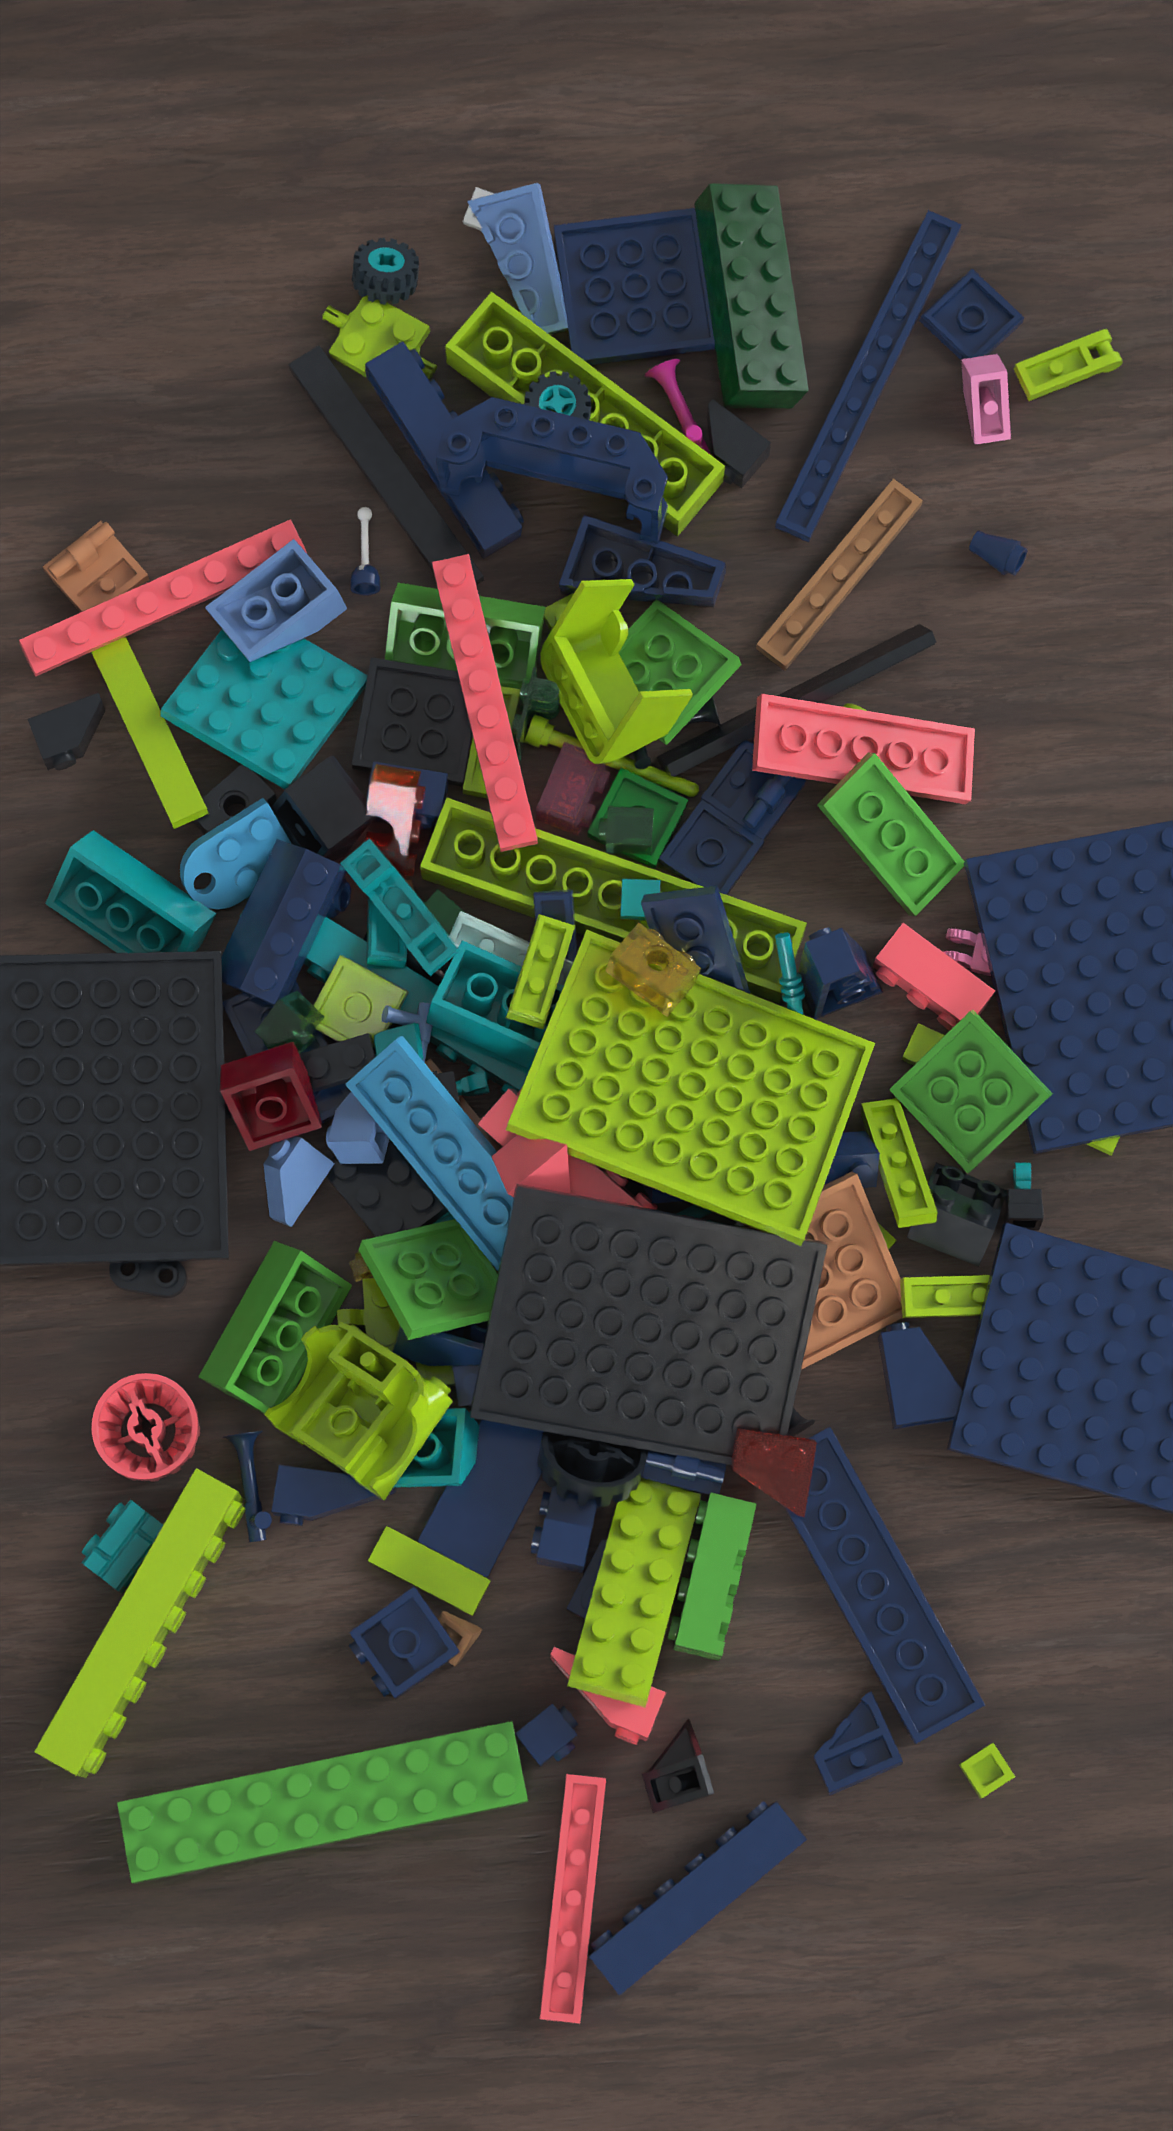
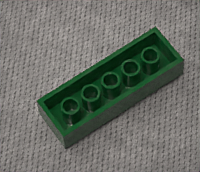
M710 183L695 201L694 206L724 408H793L809 390L778 186Z

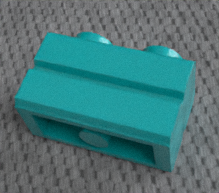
M129 1500L126 1506L119 1503L108 1516L106 1522L110 1526L102 1537L95 1534L82 1550V1554L86 1557L81 1563L121 1594L133 1580L163 1527L161 1522L132 1500Z

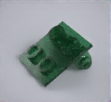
M533 667L531 679H523L519 698L521 700L520 712H522V715L515 714L511 731L519 761L522 759L531 717H534L536 714L553 720L559 714V688L557 684L550 680L537 678V668Z

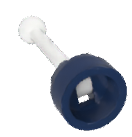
M362 507L357 513L359 520H361V565L352 571L350 589L358 595H372L380 591V576L377 569L369 565L368 521L372 517V512L368 507Z

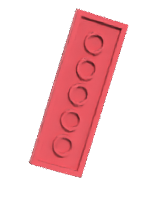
M761 694L757 697L752 771L838 784L867 753H875L910 796L967 804L971 801L975 729Z

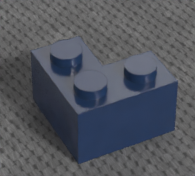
M557 1486L552 1487L551 1493L543 1492L539 1514L546 1516V1518L544 1519L543 1527L535 1526L531 1544V1553L537 1554V1564L583 1574L597 1509L595 1499H588L585 1506H579L578 1496L570 1494L567 1498L563 1499L557 1494Z

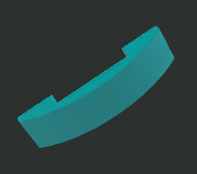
M371 839L364 842L340 863L394 928L428 975L434 974L460 952L434 915Z

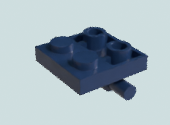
M746 740L738 746L701 796V800L703 799L765 841L803 789L806 780L752 771L754 745Z
M649 1450L642 1478L710 1496V1493H720L727 1464Z

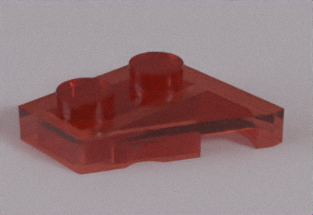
M737 1429L731 1468L796 1515L805 1517L817 1442L813 1439Z

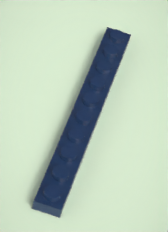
M928 210L776 521L775 528L809 543L961 229V224Z

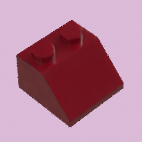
M294 1042L221 1065L220 1092L249 1151L322 1128L309 1075Z

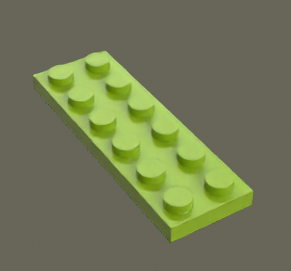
M641 1478L638 1488L631 1491L627 1499L617 1503L567 1686L646 1707L701 1494Z

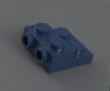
M415 1586L349 1632L355 1641L348 1646L361 1664L369 1660L377 1672L371 1679L384 1697L391 1693L395 1699H398L460 1653Z

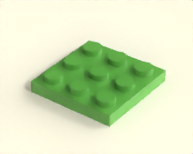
M657 599L628 629V637L619 651V655L639 692L691 689L693 693L692 698L669 733L659 739L665 745H668L741 666L738 656Z
M971 1010L889 1089L967 1173L975 1169L1053 1094L974 1010Z
M456 1219L361 1241L359 1252L408 1340L489 1320L498 1274L491 1262Z

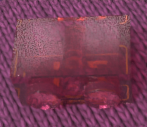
M564 742L537 805L536 820L578 836L582 825L589 827L593 819L596 806L592 805V801L596 792L603 793L608 783L610 772L605 771L606 764L592 763L584 749Z

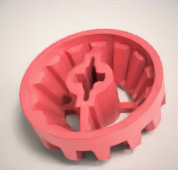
M150 1373L131 1375L114 1383L99 1399L92 1417L93 1442L103 1461L118 1474L133 1481H159L160 1478L180 1471L181 1466L189 1458H192L198 1436H200L198 1412L186 1391L171 1379ZM146 1404L159 1405L165 1408L172 1417L163 1421L156 1412L147 1409ZM132 1411L127 1424L129 1435L122 1437L123 1421L127 1414ZM140 1412L151 1424H156V1426L151 1428L153 1446L143 1433H137V1431L142 1429L141 1422L143 1420ZM175 1423L174 1440L164 1452L161 1442L165 1438L166 1427ZM134 1440L136 1444L146 1448L151 1457L137 1456L129 1451L125 1444Z

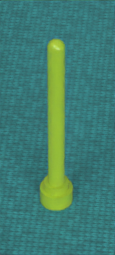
M534 715L525 738V743L538 748L540 745L547 747L548 744L588 758L578 738L554 730L555 726L549 724V719ZM626 756L612 763L604 764L617 770L623 768L654 784L689 797H694L699 792V786L695 782L679 776H670L667 772L652 766L646 769H637L634 764L635 760Z

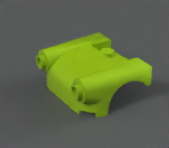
M340 1322L339 1325H328L319 1329L313 1326L301 1338L308 1357L306 1370L301 1382L286 1400L274 1407L268 1408L264 1415L276 1429L300 1445H306L351 1475L358 1484L382 1500H385L451 1405L452 1400L448 1396L451 1390L434 1376L429 1381L422 1378L418 1371L406 1360L368 1337L353 1324L348 1325Z

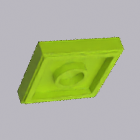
M340 955L304 1023L338 1042L366 1033L372 1035L374 1042V1035L389 1030L392 1025L391 1022H382V1013L385 1006L388 1005L400 1010L409 991L349 958Z

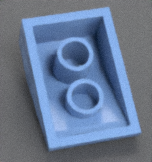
M295 539L291 540L205 607L249 662L318 632L347 609L336 587Z

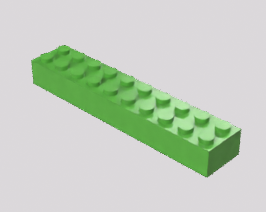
M510 1721L117 1802L131 1883H141L528 1803L513 1722Z

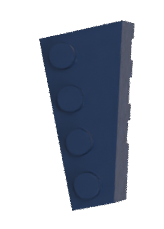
M584 515L559 582L561 594L570 595L575 593L581 581L632 579L634 587L626 600L654 602L657 599L661 603L714 607L726 574V563L660 540L658 544L640 540L639 533Z
M824 928L809 935V941L805 942L797 974L802 976L801 982L805 992L804 999L813 1019L816 1020L884 993L866 951L845 930L840 928L831 931L830 928Z

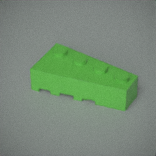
M710 1493L708 1502L700 1500L695 1523L702 1525L699 1540L691 1538L686 1562L693 1563L690 1579L682 1577L677 1600L683 1601L684 1605L681 1617L673 1616L668 1639L675 1640L673 1650L717 1661L721 1659L725 1646L724 1638L730 1624L733 1600L740 1580L742 1561L747 1549L756 1503L715 1493Z

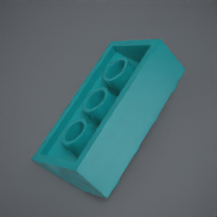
M94 830L69 848L45 903L116 953L196 952L203 943L216 916L215 912L200 902L193 900L190 895Z

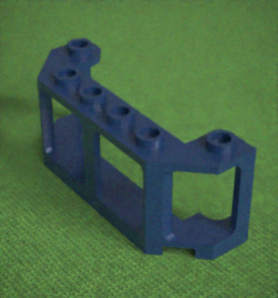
M495 397L482 402L445 423L436 454L441 492L459 496L461 483L467 478H475V482L482 483L486 467L488 466L627 500L629 502L626 512L627 519L633 520L636 517L642 524L640 540L655 544L659 543L668 510V504L663 498L668 476L640 432Z

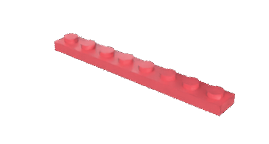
M290 519L19 640V644L36 677L224 593L293 539L296 540L306 553L307 551Z
M469 554L432 562L500 852L538 844Z

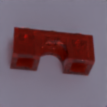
M376 764L370 779L366 815L377 816L387 820L393 827V831L384 834L367 832L364 842L371 839L406 881L407 876L414 877L417 854L411 853L412 842L418 843L422 821L415 820L416 809H423L426 787L419 786L421 771Z

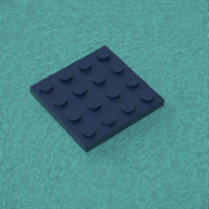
M695 208L553 225L559 274L568 322L570 349L573 353L589 365L715 349Z

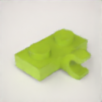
M362 1279L364 1310H337L338 1325L340 1322L348 1325L353 1324L357 1328L365 1327L368 1337L393 1351L400 1324L375 1279Z

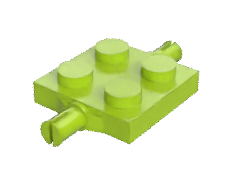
M367 295L361 299L356 309L349 313L348 316L329 305L322 317L323 320L340 328L339 336L329 350L330 357L365 376V363L404 341L409 351L414 348L420 355L421 346L430 333V326L389 303L380 304V300L377 299L374 302L368 301ZM421 357L425 365L422 371L428 379H431L433 373L436 372L437 365Z

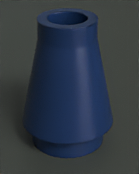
M981 531L976 532L969 546V551L977 554L1003 575L1009 573L1015 576L1021 569L1027 555V548L1021 546V541L990 535Z

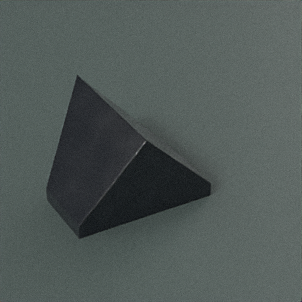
M690 1719L682 1726L649 1771L642 1774L653 1813L714 1794L705 1760Z

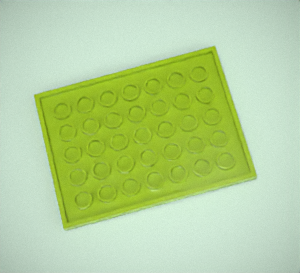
M586 930L506 1130L530 1140L548 1139L567 1144V1152L570 1156L755 1229L780 1236L801 1246L805 1240L875 1043Z

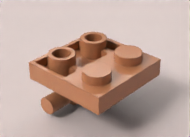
M98 522L43 566L45 573L80 613L135 589L149 580L148 574L116 539L114 530L107 522Z

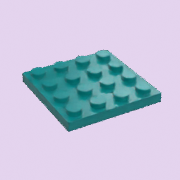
M222 629L163 705L160 716L285 790L299 779L366 688L368 675L305 638L249 662Z

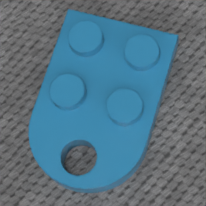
M264 798L198 838L188 847L181 860L180 878L184 889L194 901H198L210 909H225L238 904L251 895L277 839L291 844ZM201 873H210L212 876L210 884L204 889H195V878Z

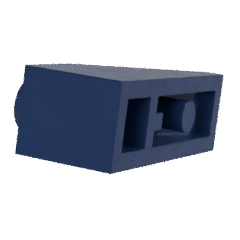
M278 1465L271 1512L274 1516H280L279 1523L303 1526V1520L314 1521L377 1500L379 1497L358 1484L349 1474ZM393 1487L389 1495L396 1493L397 1487Z

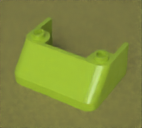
M632 579L581 581L541 649L540 660L542 669L587 757L594 764L612 763L667 735L693 696L691 689L639 692L620 657L619 651L628 637V626L619 609L634 587Z

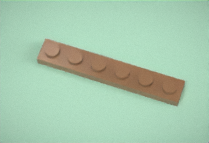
M893 478L756 644V650L786 671L922 506L923 500Z

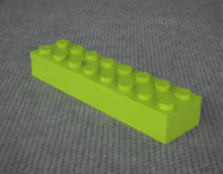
M493 292L487 296L445 345L446 363L489 396L524 404L526 391H529V385L533 381L537 383L538 377L542 374L547 378L550 377V372L556 371L557 376H562V372H567L571 379L574 376L578 377L580 384L586 385L588 395L591 398V417L589 420L640 432L665 471L668 479L663 498L668 504V510L663 526L677 537L723 483L725 465Z
M195 1469L34 1751L35 1753L79 1777L86 1778L89 1773H97L107 1755L102 1749L108 1738L112 1737L115 1739L126 1722L127 1718L122 1714L129 1701L135 1704L146 1687L147 1682L142 1680L149 1666L156 1668L167 1648L162 1645L169 1631L176 1633L186 1616V1612L182 1609L189 1596L196 1598L206 1580V1577L202 1574L209 1561L215 1563L226 1545L222 1541V1537L228 1527L234 1529L245 1512V1508L242 1507L244 1499L237 1490L199 1469Z

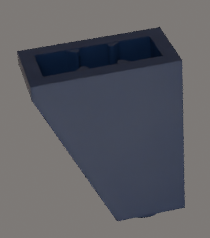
M909 1322L887 1325V1332L880 1333L878 1342L893 1429L954 1420L962 1389L920 1327L910 1328Z

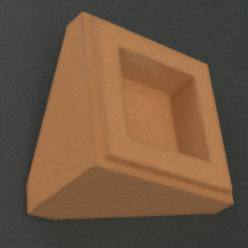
M443 1611L438 1621L460 1651L458 1655L448 1661L455 1667L479 1637L483 1629Z

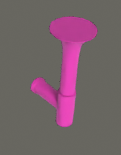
M671 359L650 369L645 374V377L656 379L663 387L681 424L684 436L711 455L703 438L702 429L694 421L676 380L675 370L680 359Z

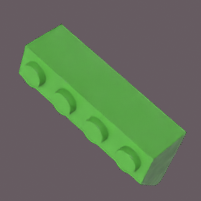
M398 582L391 601L385 660L457 671L438 589ZM479 596L500 686L531 693L546 607Z
M274 1241L201 1371L199 1378L262 1414L268 1408L282 1403L294 1392L306 1370L308 1361L307 1350L301 1338L313 1326L319 1329L331 1325L352 1284L301 1250Z

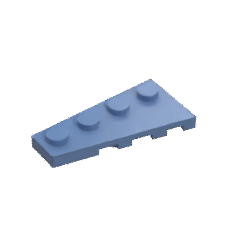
M534 183L469 200L468 204L478 219L487 243L492 248L498 261L497 264L513 292L512 295L521 314L549 335L567 331L568 322L563 289L541 185Z

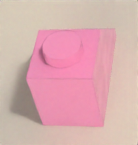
M993 354L961 359L963 393L974 444L1011 439L1007 370L999 355Z

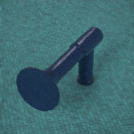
M263 1431L223 1436V1438L228 1439L234 1445L240 1463L249 1542L267 1540L265 1529L272 1523L270 1514L262 1511L254 1464L253 1449L258 1434Z

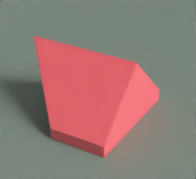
M517 1135L491 1156L507 1193L514 1197L516 1184L572 1193L570 1190L567 1144L548 1139H527Z

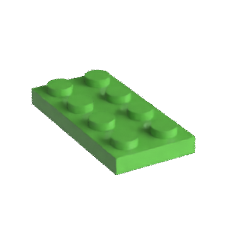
M867 753L817 804L820 810L910 916H916L964 867L965 861L875 753Z

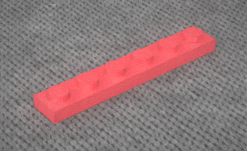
M566 1775L540 2019L580 2024L606 1778Z

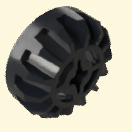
M544 1431L537 1465L543 1471V1480L550 1487L557 1486V1494L561 1498L565 1499L570 1494L578 1496L579 1506H585L588 1499H595L598 1507H604L610 1504L611 1499L615 1503L627 1499L630 1492L638 1488L647 1459V1450Z

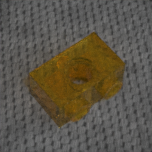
M638 923L611 954L605 972L668 1017L695 985L701 968L696 965L690 955L685 952H679L666 943L657 931L647 929ZM648 964H656L663 970H654Z

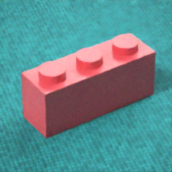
M902 923L875 958L873 965L877 970L876 975L884 983L891 987L898 985L908 993L906 997L910 1002L920 1009L924 1010L927 1007L938 1015L937 1020L948 1030H951L971 1010L980 1015L995 993L994 989L904 923Z

